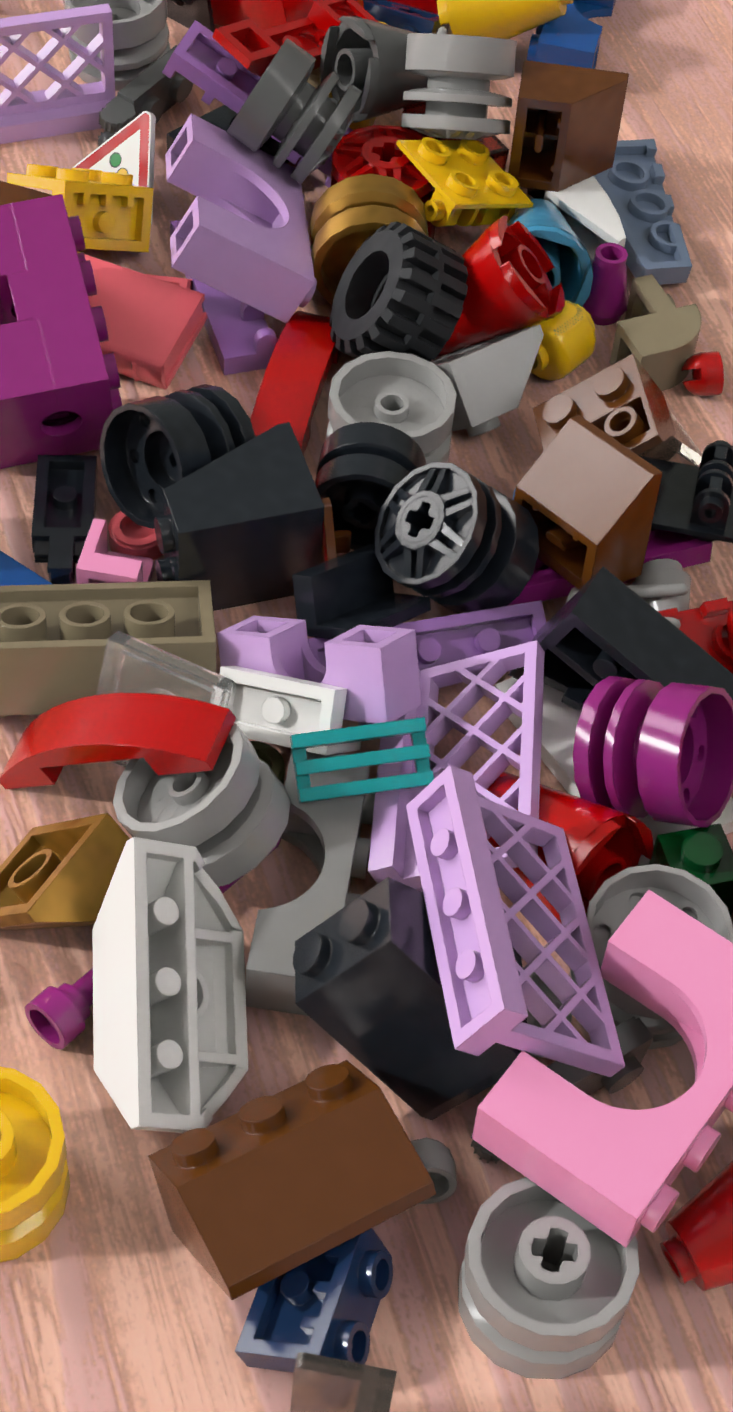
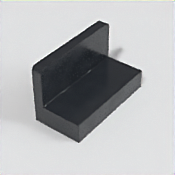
M369 544L292 575L297 619L306 620L307 636L333 639L358 625L394 627L431 610L430 597L394 593L393 579L383 572L375 554V544Z

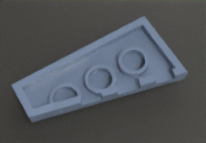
M655 140L617 141L613 167L594 175V177L609 196L620 217L626 235L624 247L628 253L626 264L635 278L652 274L659 285L686 283L692 263L680 224L673 222L672 213L675 207L671 195L665 194L663 188L665 173L662 164H657L655 161L657 152Z

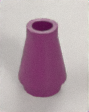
M616 243L599 245L596 248L595 257L592 262L593 280L590 296L582 307L590 314L596 325L614 324L627 311L629 296L626 262L628 253L623 246Z

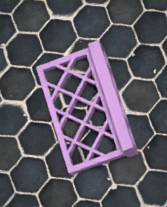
M109 4L0 18V43L2 44L0 46V66L13 52L29 62L14 80L0 72V85L5 87L0 94V144L102 129L99 124V111H102V108H105L106 104L115 98L113 20ZM99 23L100 33L86 48L71 38L81 25ZM45 31L52 38L36 55L21 45L31 32ZM65 45L78 56L61 73L47 62ZM89 63L101 71L102 81L86 84H77L73 81ZM39 71L55 80L46 90L29 92L24 88Z
M537 640L423 670L419 669L422 705L398 718L397 721L425 717L427 728L425 735L430 748L431 757L429 762L431 771L433 770L434 779L449 765L460 768L480 746L492 752V757L473 775L477 795L539 819L545 652ZM524 667V674L506 693L493 686L507 671ZM462 682L468 685L446 708L438 704L439 688ZM484 695L496 702L474 726L462 719ZM514 713L522 718V725L502 745L490 736ZM452 728L463 733L465 736L443 759L434 755V747ZM410 735L382 738L380 739L379 750L412 746ZM414 760L378 765L377 778L416 773ZM509 765H512L520 771L519 779L501 798L486 790ZM426 786L375 793L368 872L377 883L390 877L423 892L406 805ZM486 831L487 839H489V838H490V835H489V833ZM525 841L538 855V845ZM506 853L502 855L512 868L518 867Z
M449 765L406 805L454 1049L480 1056L493 1044L499 1043L600 1075L612 1077L625 1067V1062L564 829L478 796L473 773ZM486 831L500 846L497 850L489 843ZM525 841L543 847L547 866ZM504 853L511 858L534 884L531 888L502 857ZM499 888L513 903L510 908L502 901ZM539 891L559 913L561 923L536 896ZM519 911L547 941L544 947L517 918L516 914ZM513 948L527 963L524 968L516 962ZM554 951L574 972L576 983L551 956ZM533 972L540 977L561 1001L562 1005L559 1009L530 978ZM527 1010L542 1026L541 1028L522 1022L528 1017ZM569 1013L589 1033L591 1043H588L566 1019Z

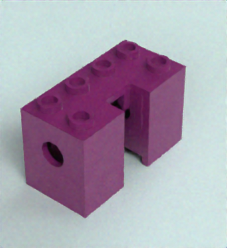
M62 194L0 205V469L37 462L38 455H74L99 450L105 421L114 409L122 406L118 389L121 388L114 353L102 354L100 342L109 341L102 306L91 308L88 296L97 295L90 260L86 261L84 252L77 253V251L85 250L81 222L78 215L68 217Z

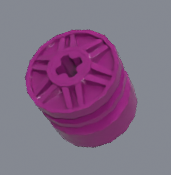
M608 676L595 685L585 700L576 726L573 764L575 783L580 797L636 818H645L647 815H650L655 821L694 827L710 826L721 816L733 790L732 698L724 688L672 682L664 687L660 682L645 679L635 680Z

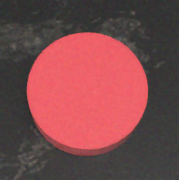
M122 511L117 512L111 518L108 525L109 546L112 552L147 557L153 561L163 555L158 547L155 528L137 525Z

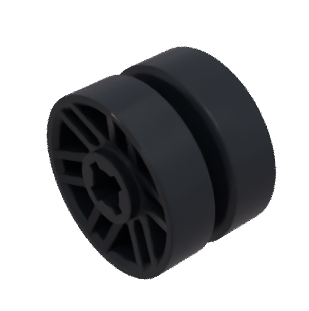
M359 422L343 426L328 436L321 449L314 482L320 497H329L331 501L334 531H351L350 549L352 550L369 544H375L374 531L380 510L394 486L412 470L426 465V459L420 446L409 435L389 425Z

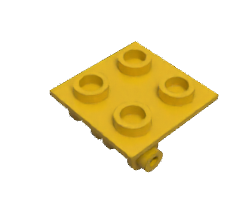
M430 137L423 138L422 140H397L396 145L435 188L431 199L425 202L424 208L426 220L436 227L456 224L459 226L491 225L502 216H508V220H510L515 213V208H530L534 204L518 187L517 179L503 171L489 155V149L477 140H437Z

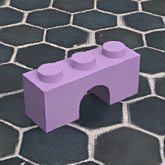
M253 615L217 633L221 667L238 666L347 688L343 720L357 721L358 726L397 721L398 718L422 705L415 629L358 625L324 643L326 667L318 662L309 647L306 620Z

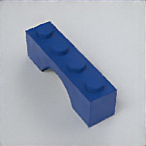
M574 0L572 4H567V11L564 16L536 28V34L533 33L531 36L527 60L596 69L602 26L588 19L612 16L616 0Z

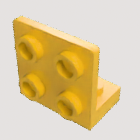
M27 164L26 174L7 173V183L52 190V196L62 194L68 217L79 216L85 249L149 253L154 188L132 185V174L102 172L101 170L83 168L68 169L37 164Z

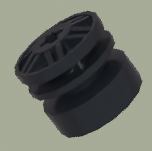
M203 384L188 390L175 391L164 397L155 396L127 403L114 409L103 425L100 440L101 469L108 490L120 510L137 525L154 529V518L163 516V489L256 436L250 418L235 397L222 387Z
M431 462L414 469L395 485L381 507L374 531L375 554L383 572L403 586L412 588L423 596L430 597L438 604L457 614L509 605L521 594L533 575L540 550L538 527L528 509L455 464L445 462Z

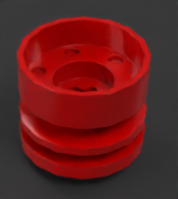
M372 125L349 132L342 137L332 152L331 186L347 177L365 174L394 177L413 188L425 204L427 200L431 199L435 188L399 149L396 143L397 140H422L426 137L416 131L390 125ZM427 221L428 236L434 239L435 226Z

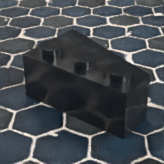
M602 567L538 631L532 640H537L545 652L544 683L565 693L561 702L578 711L595 685L608 676L625 677L635 680H652L660 682L664 687L672 682L724 688L733 700V674L605 567ZM524 667L513 669L508 675L518 680L524 674Z

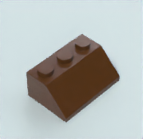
M348 1060L339 1064L321 1066L310 1072L304 1081L273 1096H262L252 1099L244 1104L238 1113L207 1128L186 1131L177 1136L171 1145L148 1156L173 1233L231 1300L436 1195L433 1180L381 1088Z

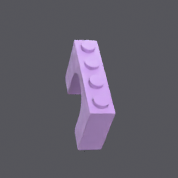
M191 113L165 154L167 182L196 196L170 237L171 268L287 323L298 306L303 308L309 303L317 285V280L314 277L312 249L310 248L308 221L306 220L304 207L305 196L302 193L301 184L290 177L295 167L284 162L280 169L273 165L274 156L261 149L256 152L252 151L226 131Z

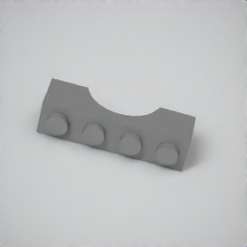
M291 751L284 785L291 804L288 824L281 835V839L303 851L314 863L319 872V877L310 889L291 902L258 910L246 966V1006L308 1016L295 1004V970L293 967L295 941L361 896V894L350 893L353 878H366L371 839L360 838L362 824L372 825L375 793L299 804ZM306 751L307 760L348 755L339 753L325 756ZM370 766L309 774L311 787L369 779Z

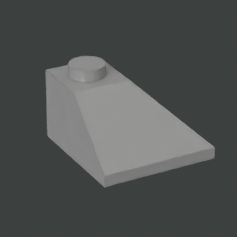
M540 324L501 335L430 361L450 377L457 394L452 431L467 429L469 437L486 433L501 426L498 416L518 408L544 336Z

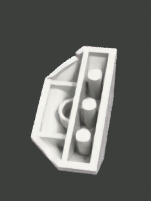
M132 837L126 841L92 929L94 1071L131 1129L184 1133L192 1129L207 1128L213 1120L212 1116L228 1099L248 1071L243 930L222 892L202 868L205 862L196 847L139 837Z

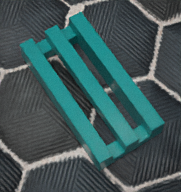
M425 717L291 735L290 743L299 804L428 786L434 780L433 770L431 771L429 758L431 755L425 731H427ZM410 735L412 746L307 760V748ZM414 760L416 773L311 787L309 774Z

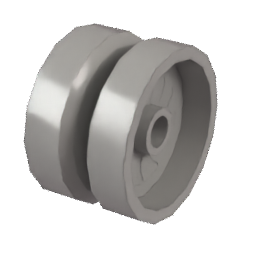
M385 351L364 354L345 363L332 377L328 401L329 424L326 439L337 429L349 424L359 422L381 423L397 428L409 435L422 449L426 464L431 462L448 463L457 396L451 379L434 363L413 354Z
M235 723L231 728L213 771L158 776L144 758L131 759L117 781L113 800L118 821L132 837L196 847L205 862L202 868L218 887L230 884L256 868L276 847L288 824L291 804L282 782L268 764L258 758L254 746Z
M527 1177L504 1184L478 1210L468 1234L465 1257L458 1278L459 1313L471 1341L495 1365L525 1378L562 1379L591 1368L612 1347L640 1273L638 1241L634 1236L625 1248Z

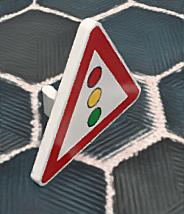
M143 111L72 168L132 174V185L153 188L155 115L151 112Z

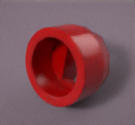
M710 351L690 356L681 371L692 370V379L682 382L687 391L696 396L721 395L724 386V369L720 353L718 351Z

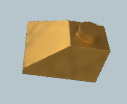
M109 813L34 827L29 831L0 866V931L79 927L95 924L126 841L130 839Z

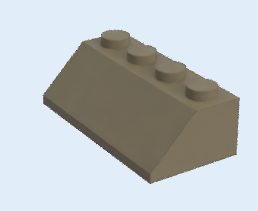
M210 580L0 586V719L10 715H40L55 706L71 700L111 693L164 694L216 705V635Z

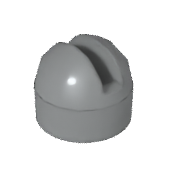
M427 1137L413 1140L411 1143L433 1180L436 1190L435 1196L419 1204H432L449 1198L457 1188L456 1165L450 1149L440 1141Z

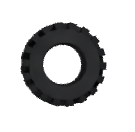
M391 222L388 226L384 225L377 229L372 236H369L354 254L338 284L332 303L329 325L332 327L330 336L332 342L336 343L335 347L355 359L364 354L392 351L413 354L427 361L434 360L442 351L446 342L449 341L464 308L463 303L468 289L466 284L468 270L464 266V258L455 250L405 223Z

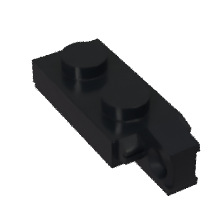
M38 455L31 533L32 549L35 563H48L49 582L52 584H75V563H78L96 514L97 456Z

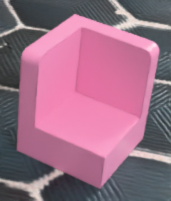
M94 518L76 566L77 584L150 582L154 572V561L147 557L108 551L106 520Z

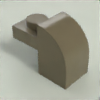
M652 274L633 278L625 320L618 321L610 364L613 365L634 354L661 391L681 383L690 372V370L681 371L682 366L695 353L701 328V314L697 305L692 304L676 308L673 298L664 292Z

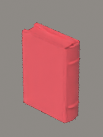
M84 254L86 261L90 260L97 290V295L88 296L91 308L102 306L109 341L100 342L102 354L114 353L119 374L132 378L136 382L141 381L166 390L208 318L207 313L203 312L202 303L205 300L204 293Z

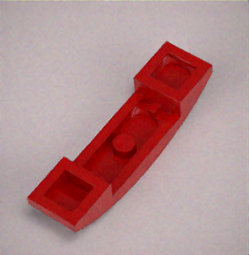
M314 0L311 10L305 18L261 30L252 20L247 19L216 28L212 37L248 71L262 77L287 38L316 58L313 68L315 70L320 68L321 49L326 32L330 26L340 25L342 21L338 18L342 16H357L376 22L379 21L355 0Z
M297 311L291 316L281 332L269 360L250 419L256 437L278 424L290 422L303 456L310 439L311 420L332 363L337 364L341 351L335 347L336 343L331 340L330 333L332 327L329 326L330 317L303 311Z
M111 693L71 700L47 710L29 724L0 776V784L5 789L55 785L63 767L66 765L144 758L158 776L213 771L236 717L230 709L164 694Z

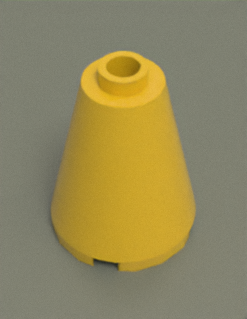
M437 0L440 25L449 24L454 35L510 39L564 16L567 11V4H572L574 0Z

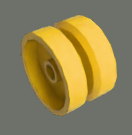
M0 1067V1263L17 1259L46 1240L64 1215L70 1189L65 1134L59 1107L41 1083L16 1069Z

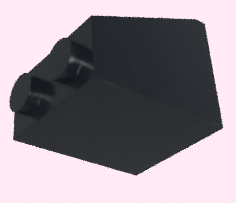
M290 422L272 427L163 489V516L154 518L158 547L160 552L164 554V558L156 559L155 561L158 581L210 580L213 611L294 596L292 575L321 564L324 504Z
M387 877L295 941V951L293 954L295 1004L421 1117L434 1120L496 1084L522 1051L499 1043L493 1044L480 1056L454 1049L424 895L419 890ZM513 948L515 960L522 967V957Z

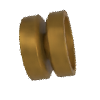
M365 174L347 177L332 185L317 200L310 221L311 242L313 246L311 256L314 277L317 280L316 289L328 303L332 305L338 284L350 260L369 236H372L377 229L384 225L388 226L391 222H400L428 236L424 203L413 188L394 177Z

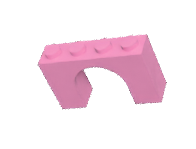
M649 889L608 940L600 970L603 979L661 1016L676 1029L691 1053L695 1069V1083L682 1096L666 1105L642 1110L617 1108L592 1098L525 1051H521L478 1106L472 1134L474 1141L625 1248L642 1225L652 1233L658 1229L680 1194L670 1185L684 1166L695 1173L698 1172L721 1137V1133L712 1128V1126L725 1108L733 1113V943Z

